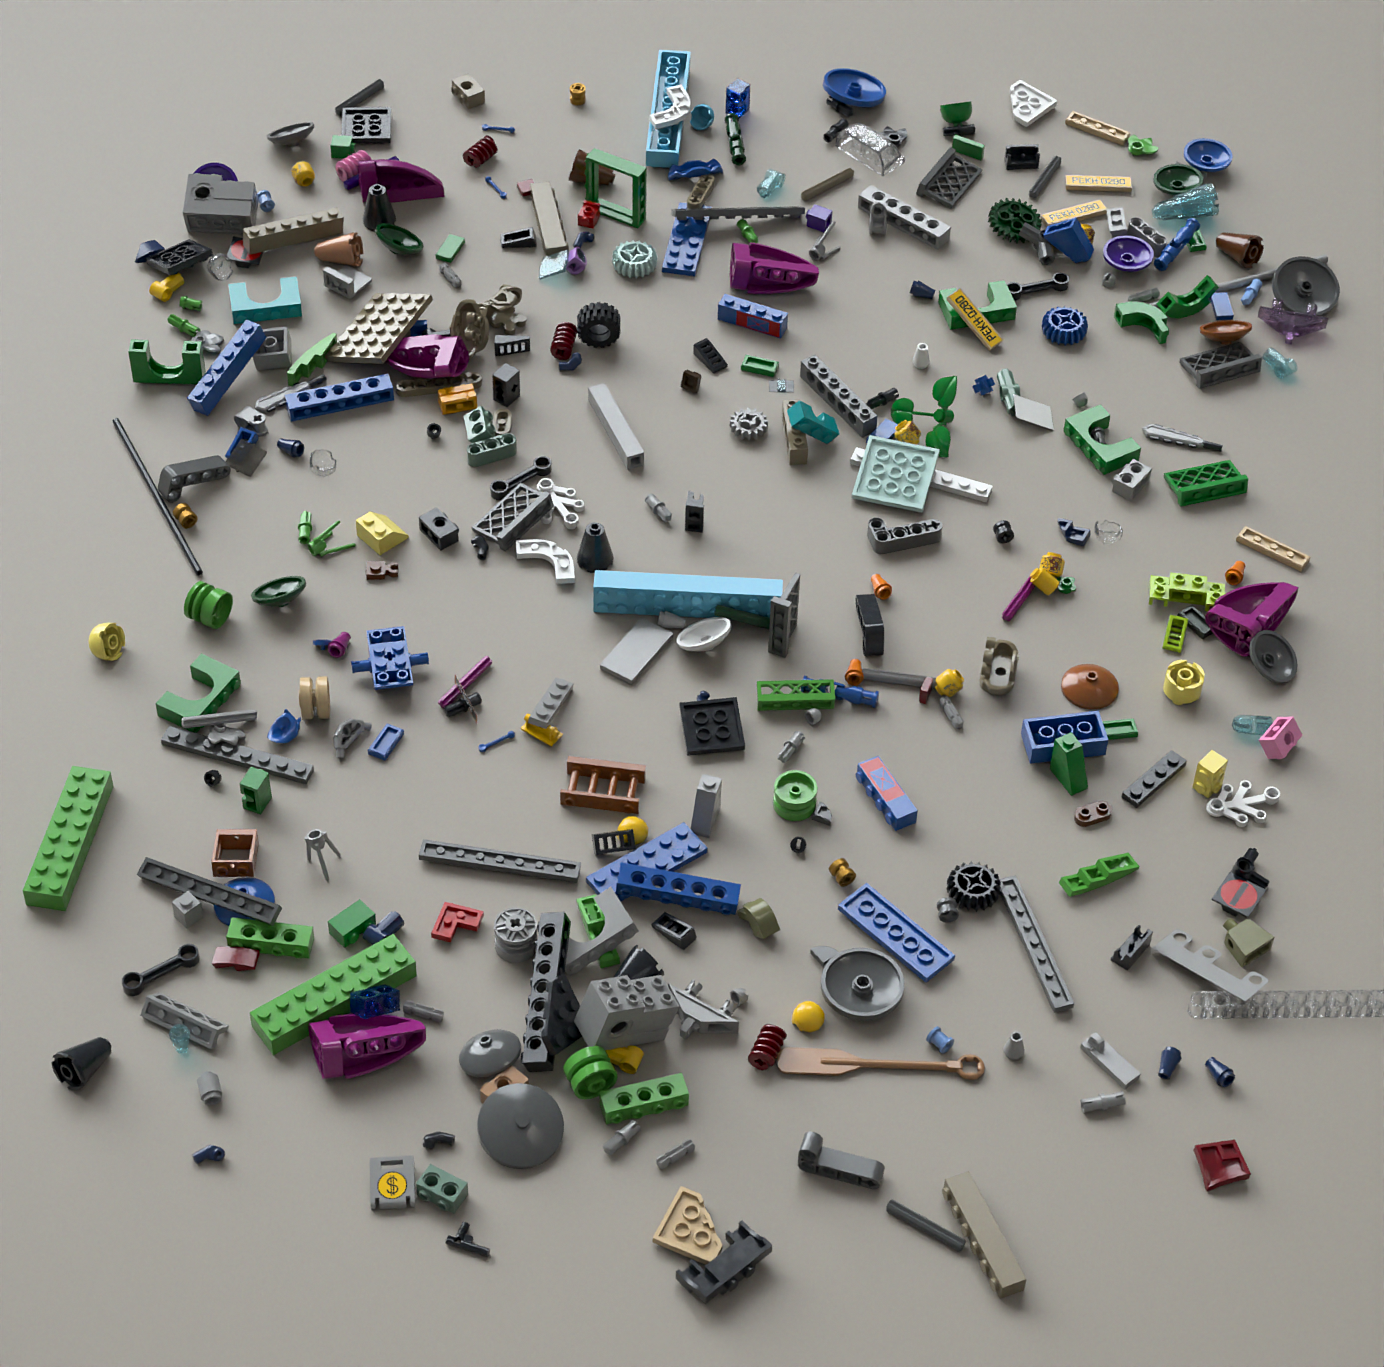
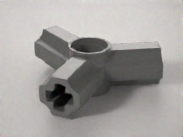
M1025 222L1018 235L1033 243L1034 248L1038 251L1039 261L1042 265L1053 263L1055 260L1053 245L1044 238L1045 230L1040 231Z

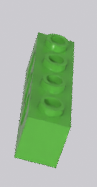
M232 917L226 939L228 946L258 950L260 954L310 958L314 942L313 926L278 922L271 926L257 920Z
M678 1073L599 1092V1104L606 1125L611 1123L617 1124L624 1120L639 1119L645 1115L660 1114L666 1110L681 1109L684 1106H688L689 1092L683 1074Z

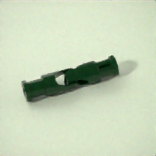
M729 113L725 117V123L727 124L726 131L729 137L730 153L733 155L732 163L740 166L746 162V156L744 154L745 149L741 136V127L738 123L739 117L734 113Z

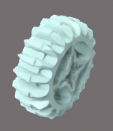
M634 240L632 242L626 241L625 244L620 243V246H616L612 254L614 270H617L618 274H623V277L629 276V278L635 277L637 279L638 276L643 278L644 275H649L650 272H654L657 265L655 248H652L650 244L647 245L646 242L641 243L640 240L638 242H634Z

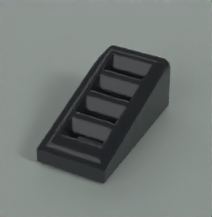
M533 227L501 234V247H537L536 234Z
M495 335V356L530 351V336Z
M707 338L693 345V354L712 373L728 367L726 361Z
M633 829L592 834L595 855L636 849ZM627 834L628 846L624 844L623 835ZM615 836H619L620 847L616 845ZM607 837H611L612 848H608ZM599 838L603 839L604 849H600Z
M664 912L651 924L655 930L683 950L697 938L694 927L667 912Z

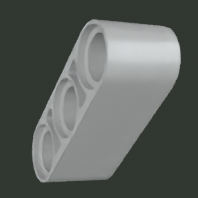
M1133 217L1129 220L1127 236L1143 239L1152 247L1154 257H1160L1162 250L1167 245V238L1141 218Z

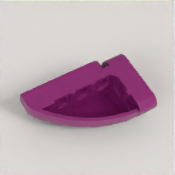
M388 159L358 162L362 202L367 201L369 188L375 184L385 187L391 203L445 197L442 181L424 168L404 161Z
M741 243L732 244L730 288L747 289V293L772 294L800 290L813 286L818 281V267L799 256L758 243H750L749 245Z
M433 334L405 337L390 354L386 362L393 369L413 377L428 379L457 377L465 371L468 365L469 352L461 336L443 337Z
M1269 582L1234 589L1215 601L1214 607L1206 613L1205 621L1214 635L1226 647L1241 656L1250 655L1249 646L1251 639L1260 631H1275L1294 603L1299 587L1285 582Z
M337 1015L329 1017V1021L314 1022L308 1025L314 1057L323 1080L343 1075L346 1079H350L378 1070L412 1053L426 1041V1028L422 1022L392 1015Z

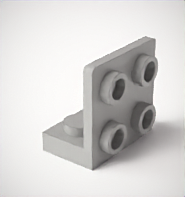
M347 265L339 271L329 267L323 269L324 286L349 299L353 298L372 282L370 277Z

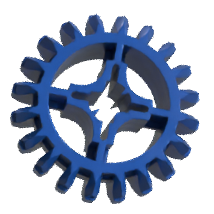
M1057 306L1056 309L1051 308L1050 311L1046 312L1042 318L1041 327L1043 335L1047 339H1051L1052 343L1057 342L1058 345L1060 343L1064 345L1069 343L1073 345L1074 342L1078 343L1086 336L1088 321L1086 316H1083V312H1078V309L1073 310L1072 307L1066 308L1064 306L1060 308Z

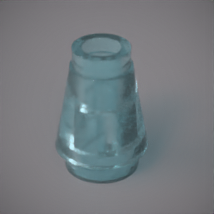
M183 1024L174 1025L169 1032V1038L178 1053H185L189 1048L190 1030Z

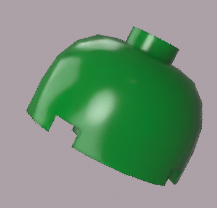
M972 102L940 105L941 116L947 123H953V126H957V124L963 125V122L969 120L972 115Z

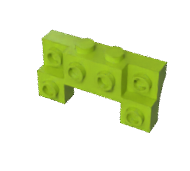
M1170 572L1169 577L1151 575L1148 605L1153 604V599L1163 600V606L1167 607L1168 601L1204 605L1205 603V611L1208 612L1209 606H1214L1215 601L1226 594L1225 584L1207 582V576L1173 572Z

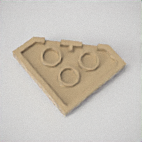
M680 1186L655 1232L652 1242L707 1265L720 1255L722 1243L715 1232L714 1224L704 1206L701 1194Z

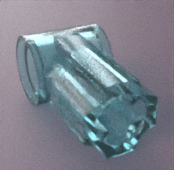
M769 168L764 180L757 187V192L763 198L769 197L777 187L781 188L783 186L786 175Z
M1268 348L1263 354L1262 359L1274 368V373L1278 378L1282 379L1297 371V364L1294 359H1286L1274 348Z

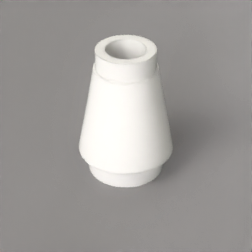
M925 343L917 345L912 360L914 366L918 369H925L930 363L928 346Z

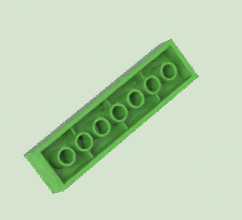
M72 766L23 888V895L27 906L66 911L114 787L111 771Z
M392 934L249 1012L252 1028L270 1052L275 1055L308 1037L309 1023L329 1021L331 1016L347 1015L416 977V961L397 937Z

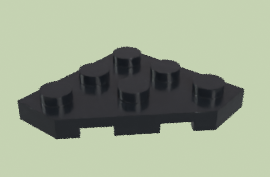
M565 973L557 976L546 985V991L549 993L548 1002L544 1004L543 1018L546 1019L545 1029H542L541 1039L550 1057L558 1054L582 1037L574 1022L580 1004Z

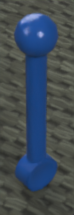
M487 124L482 125V130L484 131L490 129L515 132L514 127L505 128L488 126Z
M490 176L485 178V181L490 183L499 192L500 198L504 199L507 197L506 192H502L494 184Z
M509 731L507 735L488 744H480L478 747L479 751L485 752L486 748L507 738H514L515 732Z

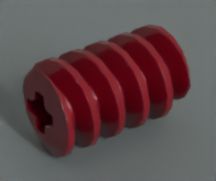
M486 135L463 153L464 162L469 166L478 168L489 158L493 157L498 152L493 138Z
M562 322L555 329L550 352L558 360H567L571 356L577 334V327L573 323Z
M772 1024L764 1025L757 1036L751 1053L748 1055L749 1063L762 1071L773 1066L778 1053L781 1051V1046L787 1038V1033L778 1026Z

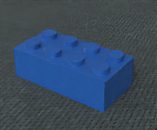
M1099 710L1023 719L1021 736L1030 764L1051 761L1055 739L1070 732L1081 743L1084 757L1106 755L1108 737Z

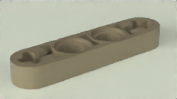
M702 175L687 199V209L703 207L714 188L715 178L712 175Z

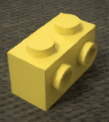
M1211 750L1198 762L1192 788L1207 798L1213 793H1218L1222 787L1228 760Z

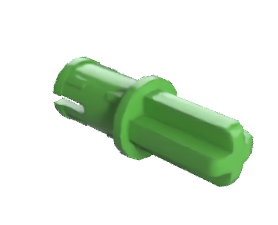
M740 219L737 222V227L741 230L742 236L747 238L749 243H758V237L754 233L753 227L749 226L746 220Z
M171 314L167 319L168 323L178 328L180 332H185L192 337H196V334L200 331L199 327L192 325L187 319L183 320L174 314Z
M307 511L301 513L300 523L298 524V540L302 544L310 542V531L313 528L311 524L312 514Z

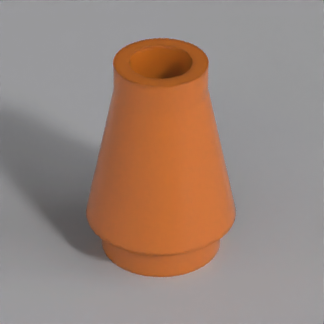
M1236 561L1226 571L1225 579L1227 583L1237 585L1242 582L1246 567L1244 562Z
M879 574L873 575L871 582L875 596L881 600L889 598L892 594V586Z
M858 659L850 661L845 674V679L849 685L857 686L864 679L861 661Z

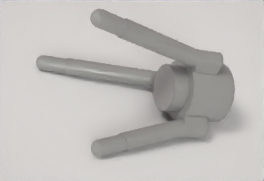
M835 221L830 224L823 236L819 235L813 247L809 250V255L812 259L819 260L821 258L824 260L827 256L840 249V246L825 253L826 248L822 244L835 225Z
M314 829L308 832L305 837L307 860L311 861L312 848L317 852L325 880L329 881L327 868L321 849L325 846V841L338 857L341 854L328 838L326 831L322 832L320 829Z

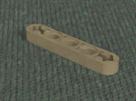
M478 372L462 373L457 377L401 380L396 384V391L400 397L437 394L439 389L460 386L462 384L472 383L474 389H477L482 385V376ZM460 381L461 383L453 384L452 382ZM437 383H442L443 385H442V386H436L435 384H437ZM419 385L426 386L425 388H418Z

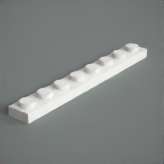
M856 447L850 464L860 467L865 449ZM939 470L934 471L930 487L986 503L993 487L992 485Z

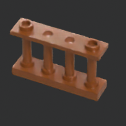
M568 756L567 774H570L571 778L568 790H560V805L639 814V799L635 798L637 783L645 784L646 765ZM579 776L591 777L588 792L576 791ZM599 778L610 779L607 795L596 793ZM618 781L630 782L627 797L615 796Z

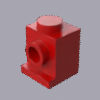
M584 200L583 206L578 213V225L594 229L600 218V204Z

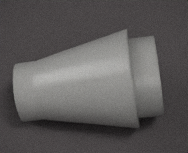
M666 610L665 612L660 611L657 625L664 629H684L686 618Z
M1013 1031L1004 1046V1053L1009 1059L1017 1060L1024 1055L1025 1049L1022 1033Z

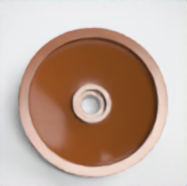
M1237 320L1216 321L1200 327V333L1212 341L1221 342L1223 345H1228L1232 341L1241 339L1252 330L1251 323Z
M1080 664L1070 668L1063 675L1061 689L1065 698L1075 706L1095 710L1107 707L1115 701L1119 685L1116 677L1104 667L1095 664Z

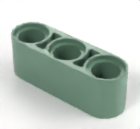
M506 433L468 445V464L472 467H479L515 456L517 453L516 436Z

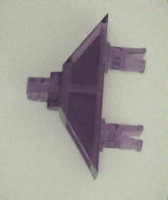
M1277 298L1273 299L1272 308L1263 306L1259 308L1258 317L1280 334L1286 335L1285 344L1292 345L1293 336L1300 337L1325 329L1328 322V317L1316 316L1318 309L1316 304L1313 310H1311V303L1308 304L1306 314L1282 310L1284 301L1280 299L1279 304H1277Z

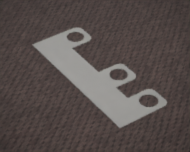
M1180 929L1174 930L1152 948L1244 1001L1248 1000L1269 981L1257 972H1250L1240 980L1213 965L1212 963L1222 954L1211 946L1205 945L1195 953L1183 948L1193 937ZM1177 933L1184 934L1187 937V939L1184 942H1178L1173 938V936ZM1207 949L1215 952V957L1206 958L1202 955V952ZM1251 976H1258L1262 979V983L1259 985L1252 984L1249 978Z

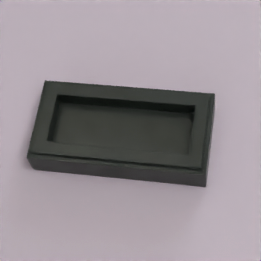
M1193 605L1178 613L1177 616L1188 619L1187 626L1201 639H1205L1213 634L1205 621V616Z

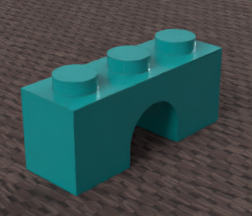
M800 400L787 410L793 428L825 444H828L840 435L834 417L824 412L816 417L812 407Z

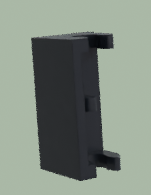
M1038 144L1006 145L1004 157L1006 169H1039L1040 153H1038Z
M688 491L685 506V531L703 533L704 496L701 494L700 499L695 500L693 499L694 492Z
M1137 925L1134 932L1122 946L1115 950L1111 961L1128 971L1150 946L1153 931L1150 929L1142 934L1140 932L1141 926Z

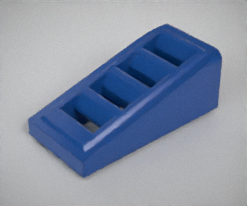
M241 427L225 454V458L242 463L259 439L257 433Z

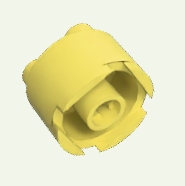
M1177 660L1168 666L1163 690L1174 704L1192 703L1200 698L1205 675L1201 666L1194 662L1193 664L1187 663V660Z

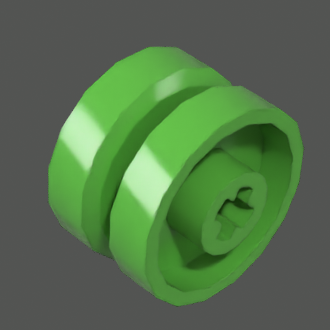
M799 770L780 774L774 784L773 806L776 813L790 821H802L809 818L814 813L817 802L818 787L815 779L810 774Z
M591 1046L577 1051L566 1060L563 1066V1072L571 1083L574 1094L584 1100L598 1097L599 1092L611 1089L618 1079V1074L610 1063L607 1052L603 1047Z

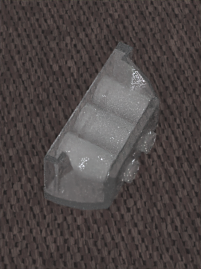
M858 122L843 129L836 139V147L881 176H885L905 162V157L900 154L896 145L862 123Z

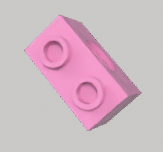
M1278 717L1259 739V742L1268 759H1283L1292 747L1297 744L1302 733L1294 717Z

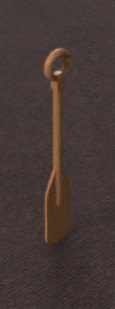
M785 1047L778 1053L777 1060L778 1069L782 1073L838 1076L865 1067L947 1070V1072L958 1073L964 1079L976 1080L983 1075L985 1070L984 1062L981 1058L972 1054L963 1055L957 1061L947 1060V1062L862 1059L839 1049ZM962 1062H977L978 1073L967 1072L966 1074L963 1072Z

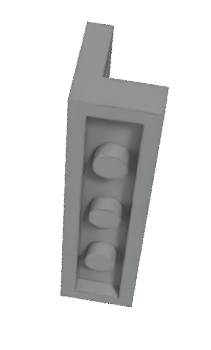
M159 992L146 996L140 1015L209 1049L215 1048L219 1034L227 1032L229 1025Z

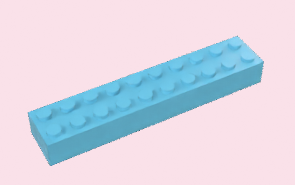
M659 50L651 114L668 110L673 106V102L667 95V88L682 85L685 91H688L691 52ZM684 119L679 124L656 130L652 123H649L646 166L670 168L673 164L679 166Z
M595 570L593 606L594 612L659 616L660 611L665 612L666 610L680 617L712 618L719 617L714 615L716 605H722L770 618L771 600L774 596L779 598L782 596L783 580Z

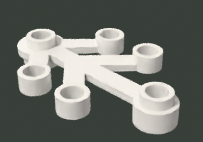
M548 478L541 479L537 484V491L540 493L544 491L550 493L554 507L541 518V522L544 524L551 523L552 513L556 507L564 518L566 528L575 529L578 526V515L569 513L564 505L572 506L575 511L581 512L584 510V501L580 499L574 500L576 498L575 489L555 486L553 481ZM555 493L565 495V498L557 496Z
M1243 780L1240 782L1239 789L1233 800L1225 802L1227 797L1232 796L1233 787L1230 784H1224L1218 798H1213L1207 803L1206 810L1212 816L1220 817L1223 815L1235 820L1238 827H1245L1248 817L1245 814L1235 813L1230 809H1237L1253 816L1255 822L1264 823L1267 816L1266 812L1254 809L1249 805L1263 802L1273 805L1278 802L1280 791L1276 787H1267L1262 795L1243 798L1245 794L1250 792L1252 786L1249 781Z

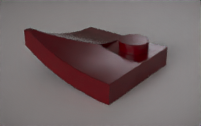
M1235 1139L1195 1145L1193 1151L1202 1173L1206 1192L1229 1183L1250 1178L1251 1173Z

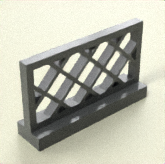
M950 147L921 180L916 194L920 197L925 194L951 209L981 174L982 169L955 154L956 150ZM956 161L960 163L961 166H954L953 162ZM963 170L964 174H957V171ZM967 170H972L976 173L969 174ZM946 171H953L954 175H947ZM949 179H956L957 183H950ZM960 179H967V182L961 183ZM938 180H945L946 184H939ZM942 188H948L949 192H942ZM952 188H959L960 191L953 192ZM930 189H937L938 193H934ZM945 197H952V201H948Z
M1240 341L1180 358L1179 363L1197 380L1196 386L1201 389L1261 372L1262 357L1259 354L1254 355Z
M519 483L472 526V530L499 544L500 549L506 552L516 540H519L554 507L551 494L546 491L540 493ZM521 490L526 492L524 495L517 496ZM537 498L534 502H530V499ZM527 500V503L517 505V501ZM514 502L513 506L505 507L507 503ZM525 509L522 513H517V510ZM505 512H515L513 515L505 516ZM502 513V517L492 518L495 514ZM513 520L510 524L505 525V521ZM502 522V526L493 527L494 523ZM490 524V528L481 529L483 525ZM501 531L497 536L493 535L494 532Z
M798 573L794 574L780 598L774 596L771 600L768 652L786 658L788 654L789 638L797 626L801 575Z

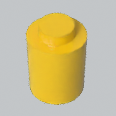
M1043 567L1034 569L1030 574V582L1047 596L1052 594L1059 585V581Z

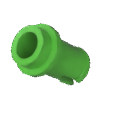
M184 296L180 298L179 306L182 309L189 308L201 311V303L203 302L202 300H195Z

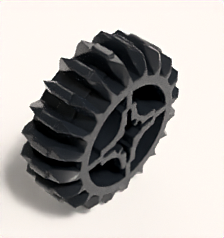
M971 861L967 865L963 862L961 867L956 865V868L951 870L947 878L946 890L949 893L948 896L954 898L957 904H959L960 909L967 907L968 911L972 908L977 912L981 908L985 911L987 906L992 907L993 903L997 902L1001 893V880H998V874H994V868L988 869L987 864L981 866L980 862L973 864Z

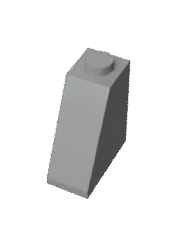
M703 774L697 787L691 830L696 835L707 838L711 835L721 809L722 778Z

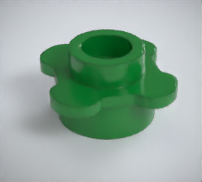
M1074 577L1057 578L1059 581L1058 590L1061 593L1069 594L1076 590Z

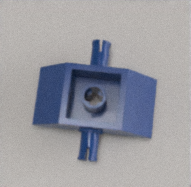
M404 626L366 630L369 658L368 660L351 661L352 673L366 671L372 673L375 690L413 685L412 666L429 664L428 652L419 654L408 653Z

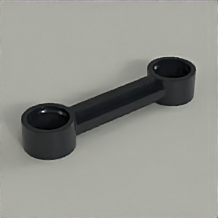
M1059 272L1055 273L1052 279L1024 285H1020L1017 282H1009L1007 286L1014 301L1021 298V294L1051 288L1056 291H1065L1068 289L1069 276Z
M539 456L534 459L533 466L506 481H493L490 485L491 497L495 500H502L509 494V490L515 488L519 483H524L536 475H549L552 471L551 459L546 456Z
M184 944L178 949V955L140 974L137 972L125 974L122 978L125 994L137 996L143 992L145 984L181 966L185 968L196 966L200 960L198 948L193 944ZM186 953L196 954L190 959L182 958ZM131 981L140 982L135 987L126 986Z

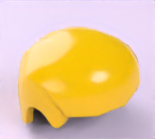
M626 817L617 828V831L633 829L635 845L643 843L648 837V826L644 820L638 817ZM627 834L623 835L624 843H628Z
M812 1001L798 1004L792 1013V1024H796L800 1031L814 1032L819 1030L824 1024V1011L818 1004Z

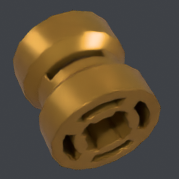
M574 83L570 86L571 104L580 106L586 102L585 85Z
M181 503L173 510V516L183 528H191L197 523L198 517L188 504Z
M844 858L837 859L829 867V872L832 876L836 877V881L841 887L851 884L856 878V873L852 868H849V864Z

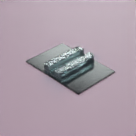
M785 379L769 380V392H794V381Z

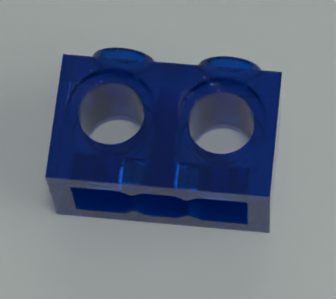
M737 78L726 87V114L734 113L740 119L749 111L751 84Z
M384 984L350 992L351 1013L363 1019L400 1011V991Z

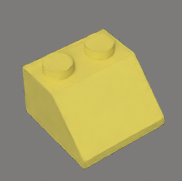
M368 512L356 520L357 536L379 555L409 538L408 534L385 515Z

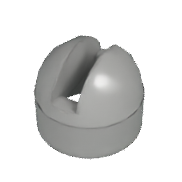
M1111 273L1104 274L1102 285L1113 287L1116 282L1115 275Z
M1085 392L1072 399L1078 407L1086 406L1088 403Z
M813 708L805 712V718L810 725H814L821 720L822 714L818 709Z
M743 988L732 990L730 992L732 1002L735 1001L738 1006L744 1004L748 1000V995L745 993L746 990Z

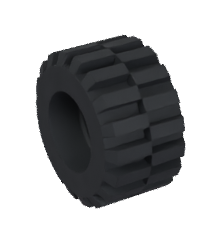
M592 302L589 306L585 305L583 309H580L577 316V334L581 342L587 343V346H593V348H605V346H611V343H615L619 339L621 333L620 314H618L617 309H614L613 305L609 306L605 302L604 304L601 302L594 304Z

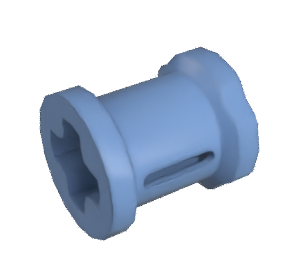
M267 190L258 192L257 197L261 210L270 212L274 209L275 203L271 199L270 192Z
M939 1026L933 1028L926 1038V1041L937 1046L942 1054L949 1051L954 1044V1039L952 1037L948 1038L942 1033Z

